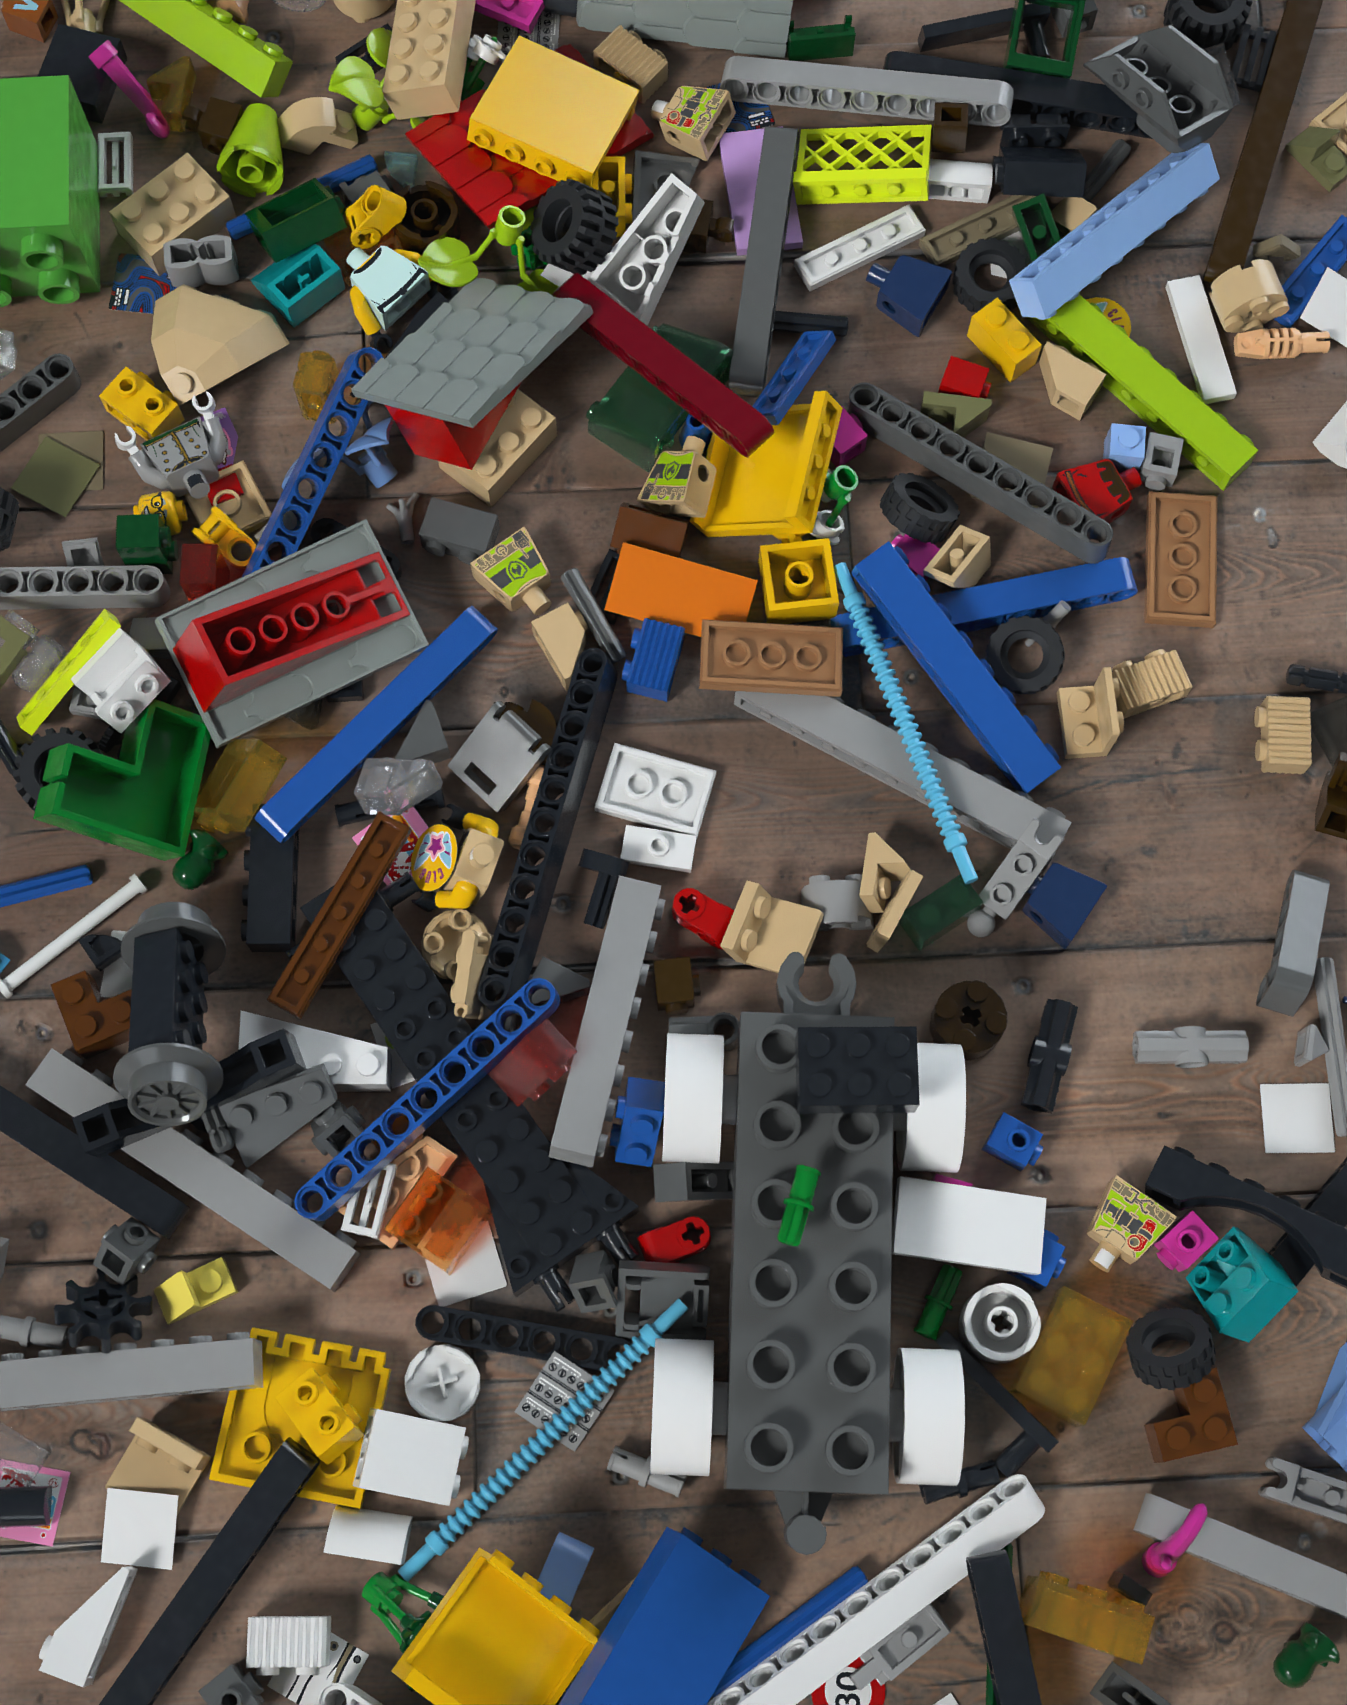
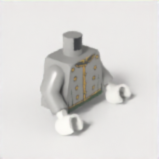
M206 391L209 403L205 407H199L196 396L192 397L193 406L200 414H203L205 421H201L200 417H197L140 443L141 450L136 446V434L131 427L126 426L128 434L132 437L128 442H122L115 433L117 447L129 452L130 457L128 459L145 483L161 490L169 489L175 497H181L190 493L193 498L200 499L209 493V483L217 480L220 476L217 466L223 462L227 446L219 418L214 417L213 411L215 410L216 403L209 392Z

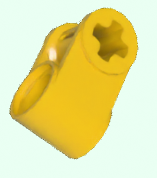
M378 185L368 187L364 194L344 211L345 221L352 230L350 239L353 246L368 249L378 244L380 239L404 218L407 209L405 198Z
M214 505L211 508L212 514L199 528H194L191 532L232 566L238 569H245L250 558L246 561L234 559L231 554L232 548L238 543H245L251 548L253 554L256 544L238 528V525ZM220 523V525L213 531V533L209 535V533L216 527V525Z

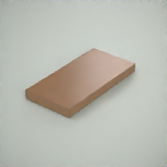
M1149 491L1146 508L1144 623L1214 628L1216 625L1218 496Z
M702 619L699 689L841 697L843 628Z

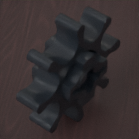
M98 1268L96 1271L97 1283L91 1287L78 1286L73 1280L66 1282V1298L74 1303L55 1305L54 1318L56 1325L65 1323L76 1324L68 1330L69 1345L71 1347H77L85 1337L95 1336L101 1339L102 1353L108 1354L111 1352V1338L115 1334L126 1333L136 1341L142 1338V1322L134 1319V1317L152 1315L153 1301L150 1295L141 1298L132 1297V1295L138 1292L137 1275L121 1286L120 1284H110L106 1281V1274Z

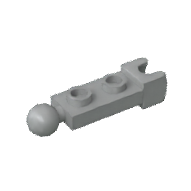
M1033 818L976 898L985 906L983 909L973 911L967 919V927L972 935L981 938L987 937L994 931V917L997 914L1005 920L1010 916L1049 859H1051L1065 838L1062 835L1054 836L1049 843L1040 842L1037 838V831L1041 827V821L1038 818Z
M1269 1457L1266 1460V1467L1277 1472L1280 1477V1483L1276 1488L1260 1487L1258 1494L1261 1497L1347 1525V1482L1282 1459Z

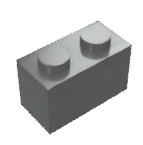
M431 497L419 532L422 548L436 556L447 554L458 557L460 561L470 565L471 562L494 547L500 530L498 515Z

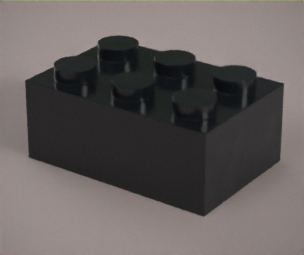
M917 1026L798 1027L795 1035L797 1114L915 1113L920 1105Z

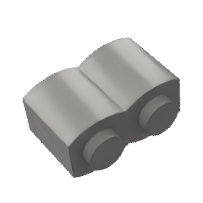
M210 235L198 241L179 238L163 244L164 265L174 287L185 284L195 288L204 283L227 285L239 280L238 258L231 237Z

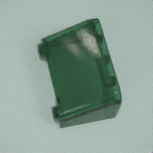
M666 323L659 327L655 325L652 328L653 331L725 385L730 375L733 349L722 342ZM628 366L600 402L595 401L590 406L586 418L589 419L588 433L650 473L660 453L665 451L667 447L671 448L674 444V435L685 423L689 413Z

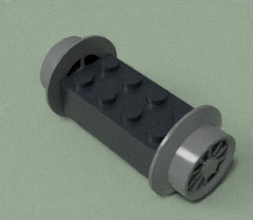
M165 902L146 909L140 915L137 924L126 932L121 942L122 958L127 966L133 970L128 1053L117 1062L114 1068L113 1081L118 1092L128 1099V1108L136 1118L157 1126H178L199 1118L206 1110L207 1101L218 1093L223 1084V1070L220 1063L212 1055L202 1050V1045L207 1041V1033L203 1024V1014L207 1013L208 1010L207 1000L204 995V984L208 983V975L216 971L223 963L226 955V944L223 936L212 926L209 916L203 910L187 903Z

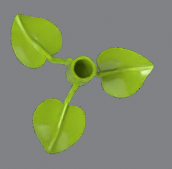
M376 28L368 34L366 46L372 59L381 67L386 68L392 31L385 28ZM356 56L344 58L333 71L328 90L341 94L358 104L352 110V118L356 125L363 130L370 131L380 121L387 124L390 120L396 119L393 113L388 114L389 105L384 98L382 90L384 78L381 82L375 79L372 67L361 58ZM434 115L410 118V124L412 128H415Z
M512 205L502 207L499 211L495 227L490 229L487 238L472 255H470V250L465 243L452 237H445L430 243L423 255L418 259L419 266L428 272V277L449 287H462L477 278L478 268L473 261L478 260L492 240L496 239L503 246L517 244L520 277L524 281L517 286L531 292L543 291L550 294L559 288L541 276L543 269L534 270L530 276L526 273L523 247L525 238L521 233L531 226V222L534 219L535 208L537 209L536 205L524 212Z

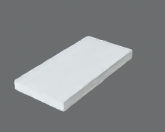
M900 1176L897 1178L892 1227V1254L1039 1275L1041 1274L1046 1198Z

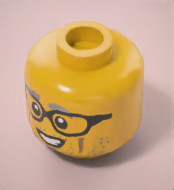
M170 491L142 495L139 498L138 505L133 506L134 515L159 514L164 525L170 527L171 536L179 534L182 528V521H187L184 501H177L175 495Z

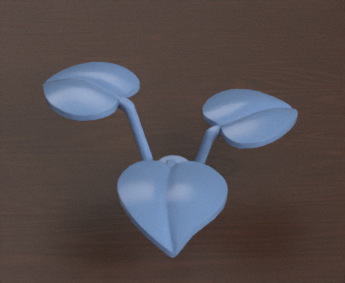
M369 401L362 414L367 431L364 436L355 440L344 452L346 455H350L365 449L366 451L358 457L361 464H356L344 455L340 461L354 469L359 476L365 473L376 488H380L398 473L386 457L387 453L381 446L389 444V432L394 420L390 416L373 426L368 416V410L373 402ZM318 448L314 452L313 458L315 463L326 456L322 449ZM298 459L292 464L284 477L281 486L283 490Z

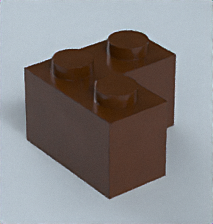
M85 970L51 984L75 1051L85 1059L91 1058L129 1041L132 989L103 1001L95 979Z
M1217 1367L1212 1368V1371L1205 1375L1200 1382H1195L1187 1388L1181 1387L1173 1390L1180 1417L1144 1425L1154 1463L1167 1462L1238 1445Z

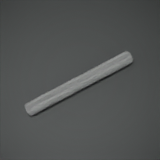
M1329 957L1317 958L1314 982L1322 1037L1329 1049L1325 1053L1335 1131L1337 1136L1347 1137V1050L1334 960Z

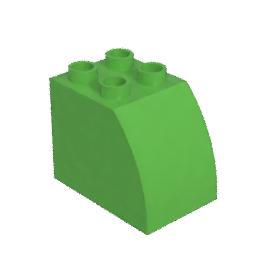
M69 75L0 79V307L9 305L12 297L38 295L42 300L49 303H73L79 299L80 293L100 292L98 145Z

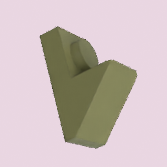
M1309 126L1287 143L1285 149L1330 193L1347 179V157L1334 145L1340 130Z
M924 391L920 412L939 424L945 422L952 423V431L964 438L987 421L992 399Z

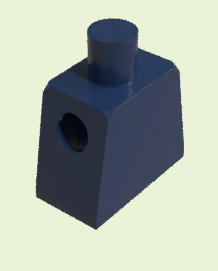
M902 255L899 256L891 270L874 263L868 272L866 281L880 288L876 303L877 308L910 333L919 337L948 290L952 271Z
M1053 862L1044 877L1038 875L1027 890V893L1031 896L1022 911L1056 943L1066 949L1107 888V885Z

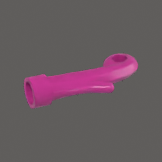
M109 40L105 41L88 56L98 69L102 68L142 112L150 131L158 138H168L170 133L169 125L151 99L150 93L136 80L117 56L118 51Z
M1198 1503L1194 1505L1177 1531L1164 1541L1154 1543L1145 1550L1142 1556V1565L1149 1575L1162 1578L1176 1567L1177 1560L1193 1543L1206 1520L1208 1512L1205 1504Z

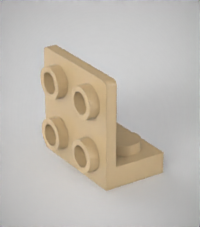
M1103 667L1094 686L1058 689L1057 700L1065 759L1107 756L1113 745L1117 743L1120 733H1123V713L1117 711L1116 699L1119 698V682L1117 678L1112 677L1111 667Z
M746 881L720 947L736 962L779 973L780 966L792 952L801 953L805 964L824 914L819 909L771 897L759 883Z
M137 1417L129 1430L135 1436L105 1487L106 1489L114 1488L179 1495L178 1515L212 1456L152 1421Z

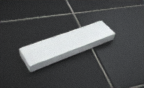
M910 204L795 259L794 267L809 292L924 237L926 229Z
M1200 275L1168 281L1165 288L1198 394L1205 404L1234 399L1237 392Z

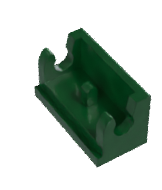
M845 15L844 24L794 29V20L790 21L788 40L786 42L789 61L853 56L856 33L855 27H851L852 15Z

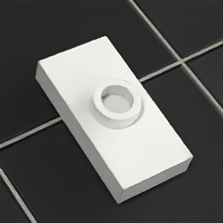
M626 825L620 859L629 861L630 864L691 873L697 836Z

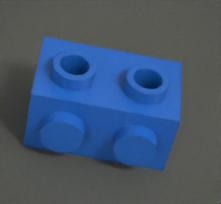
M628 1077L625 1095H618L615 1118H619V1124H612L609 1146L616 1147L615 1162L652 1167L664 1113L665 1082Z

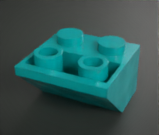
M316 244L277 263H272L251 279L252 284L293 328L346 289L341 268Z
M1234 1226L1186 1276V1280L1218 1332L1248 1343L1299 1292L1282 1265L1243 1231Z

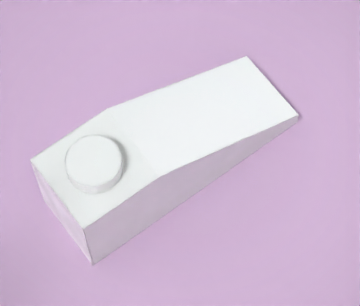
M132 1566L122 1567L54 1632L53 1636L49 1635L46 1638L39 1654V1659L43 1660L39 1671L81 1687L92 1685L138 1571L137 1568Z

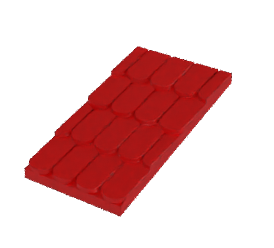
M571 44L563 45L554 50L592 68L582 57L581 53ZM483 89L460 102L459 112L434 115L406 132L405 136L490 230L495 227L499 211L502 207L512 205L524 212L538 204L542 195L545 196L547 194V189L551 186L555 187L558 181L540 175L521 164L511 162L505 157L485 148H480L467 140L469 120L486 92ZM634 112L630 121L625 120L605 157L624 155L653 138V132L643 119Z

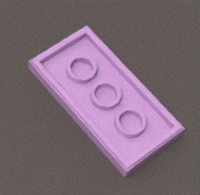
M764 129L724 133L718 143L730 217L734 219L733 235L737 256L747 255ZM794 187L792 189L784 250L798 249L803 246Z

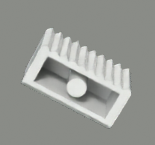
M331 1616L248 1617L246 1668H256V1675L262 1676L280 1675V1668L296 1667V1675H319L320 1667L330 1665Z

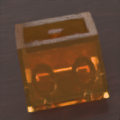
M427 1166L384 1230L450 1276L490 1219L492 1213L487 1206Z

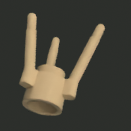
M61 0L67 26L103 34V22L110 0H102L97 19L93 16L91 10L83 8L82 0H75L73 14L71 13L69 1Z

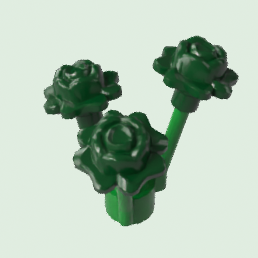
M381 1571L372 1576L366 1583L362 1591V1597L371 1604L370 1610L381 1619L399 1643L400 1651L404 1653L432 1613L426 1611L420 1617L406 1614L398 1607L403 1599V1594L400 1591L404 1590L427 1601V1605L433 1609H436L445 1595L436 1591L431 1594L406 1582L397 1573L390 1578ZM392 1613L400 1620V1626L404 1629L402 1632L388 1614ZM407 1685L408 1689L411 1692L415 1691L413 1688Z

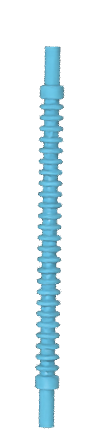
M845 562L838 563L834 566V572L845 596L843 604L845 609L851 612L849 618L855 620L853 627L859 629L856 635L863 638L860 644L866 646L864 654L870 655L868 663L874 664L871 671L877 673L875 680L881 682L879 689L885 691L882 696L883 699L889 700L886 707L892 709L890 716L896 718L894 725L900 727L898 735L904 736L901 743L908 746L905 752L911 754L909 761L915 763L913 771L919 772L917 780L923 782L920 788L927 791L924 798L930 799L931 802L928 804V807L934 808L932 816L938 818L936 826L942 827L940 835L946 837L943 841L944 846L948 852H952L964 883H973L979 878L965 847L968 844L964 833L959 832L961 825L954 822L957 816L951 815L953 807L947 805L949 797L943 796L945 788L939 786L942 780L935 777L938 770L931 768L934 761L927 758L930 752L924 750L926 742L920 741L922 733L916 732L919 725L912 722L915 716L908 713L911 707L905 705L907 697L901 696L903 688L897 687L900 680L893 677L896 671L890 669L892 662L886 660L888 652L882 651L885 644L879 642L881 635L875 633L877 626L871 625L874 618L868 616L870 609L864 607L866 599L862 592L857 591L847 564Z
M678 1298L652 1324L646 1323L639 1330L640 1336L638 1338L632 1337L633 1343L631 1345L624 1344L625 1351L623 1353L616 1352V1360L609 1359V1366L606 1369L601 1367V1374L599 1376L592 1375L593 1382L591 1384L584 1383V1391L577 1390V1397L575 1399L569 1398V1405L567 1407L560 1406L561 1413L559 1415L556 1413L552 1414V1422L545 1421V1428L543 1430L537 1429V1436L535 1438L528 1437L529 1444L527 1446L520 1445V1453H512V1461L505 1460V1467L503 1469L497 1468V1475L495 1477L488 1476L489 1482L487 1485L483 1483L479 1485L480 1492L473 1491L471 1493L473 1498L470 1501L465 1499L463 1501L465 1506L462 1509L460 1507L455 1508V1516H447V1524L440 1523V1530L438 1532L433 1530L425 1537L426 1543L398 1570L399 1574L408 1582L436 1554L438 1556L443 1555L449 1549L448 1543L450 1541H457L456 1534H464V1527L466 1525L472 1526V1519L474 1517L481 1518L480 1511L482 1509L485 1511L489 1510L488 1503L491 1501L496 1503L497 1494L504 1495V1488L507 1485L512 1487L514 1485L512 1480L515 1477L521 1479L520 1472L522 1470L529 1471V1463H537L536 1457L539 1454L544 1456L546 1454L544 1449L547 1446L552 1448L554 1446L552 1443L554 1439L561 1440V1432H569L568 1426L571 1423L577 1424L576 1418L579 1415L584 1417L586 1415L584 1410L587 1407L593 1409V1401H601V1393H609L608 1387L611 1384L616 1386L618 1384L616 1379L619 1376L625 1378L624 1371L626 1369L633 1370V1362H641V1354L648 1355V1348L650 1346L655 1348V1338H662V1335L689 1308Z

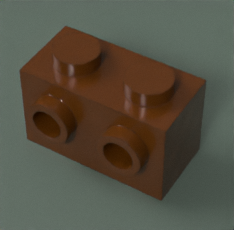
M623 502L619 508L610 546L618 548L617 554L619 555L624 542L681 558L690 520Z

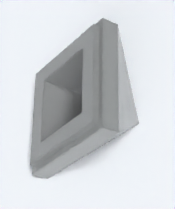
M97 537L62 541L67 566H104Z
M1310 1024L1298 1031L1294 1064L1297 1067H1301L1329 1051L1316 1025Z

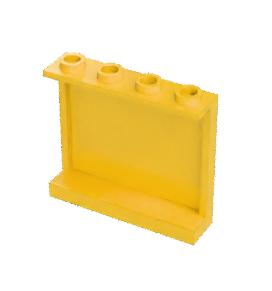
M519 35L470 117L467 140L480 148H485L499 154L511 162H516L532 169L540 175L547 176L556 181L573 179L591 187L596 172L625 120L630 121L633 116L640 90Z
M814 391L812 403L792 405L779 425H772L775 433L748 458L741 455L715 433H712L706 459L716 467L710 501L705 518L691 517L690 522L707 537L813 533L843 409L841 405L827 391Z
M479 1547L391 1672L434 1705H556L591 1653L601 1631L583 1617L579 1622H576L569 1616L572 1608L557 1596L553 1595L550 1600L540 1593L544 1586L528 1573L524 1572L521 1577L511 1570L515 1563L502 1552L495 1549L490 1554Z

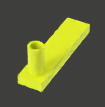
M106 609L100 613L17 715L16 718L21 729L31 736L35 733L74 685L71 678L121 627L116 616Z

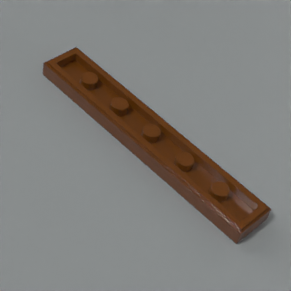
M380 811L378 812L267 998L269 1003L301 1020L411 834L412 830L409 826Z

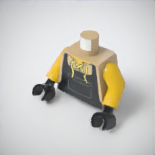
M447 804L446 807L452 809V815L448 820L441 819V822L457 830L465 829L457 849L455 867L449 879L445 882L443 890H439L436 893L435 891L420 889L421 897L417 900L412 899V903L426 912L434 910L436 906L438 908L466 909L478 903L490 884L504 845V841L498 838L499 827L494 820L474 813H468V811L456 805Z

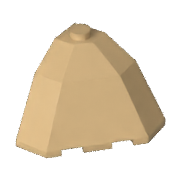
M185 284L156 300L151 343L161 377L178 405L180 406L192 400L194 395L196 397L245 368L290 344L273 314L261 309L255 310L242 306L239 302L218 295L212 296L197 291V288Z

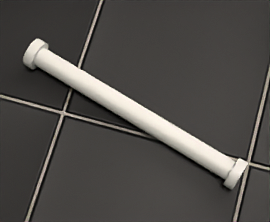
M135 874L130 876L129 879L131 881L6 978L3 980L0 978V992L7 999L10 998L15 988L139 892L142 895L147 892L146 887Z

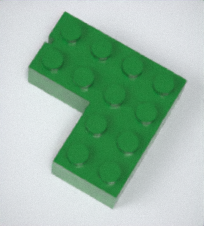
M153 699L126 728L119 760L71 743L50 749L42 781L48 782L49 785L40 788L33 819L163 861L185 856L211 738L202 717Z

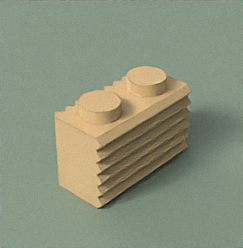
M619 25L593 51L594 67L612 78L639 89L637 100L642 104L668 79V61L665 55L658 49L652 50V48H648L646 44H643L641 37L633 30L627 31L622 25Z
M1159 649L1146 655L1144 661L1133 664L1129 660L1112 668V677L1117 678L1119 682V698L1116 699L1117 710L1123 713L1124 719L1187 697L1192 689V684L1176 650L1165 653L1164 649Z
M1266 696L1261 705L1256 707L1254 723L1255 727H1261V740L1256 742L1255 758L1256 761H1261L1263 773L1304 774L1311 766L1310 698Z

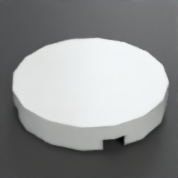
M449 1344L434 1345L420 1351L410 1362L405 1374V1393L411 1407L421 1416L437 1422L453 1421L465 1415L475 1404L480 1392V1373L475 1361L463 1349Z

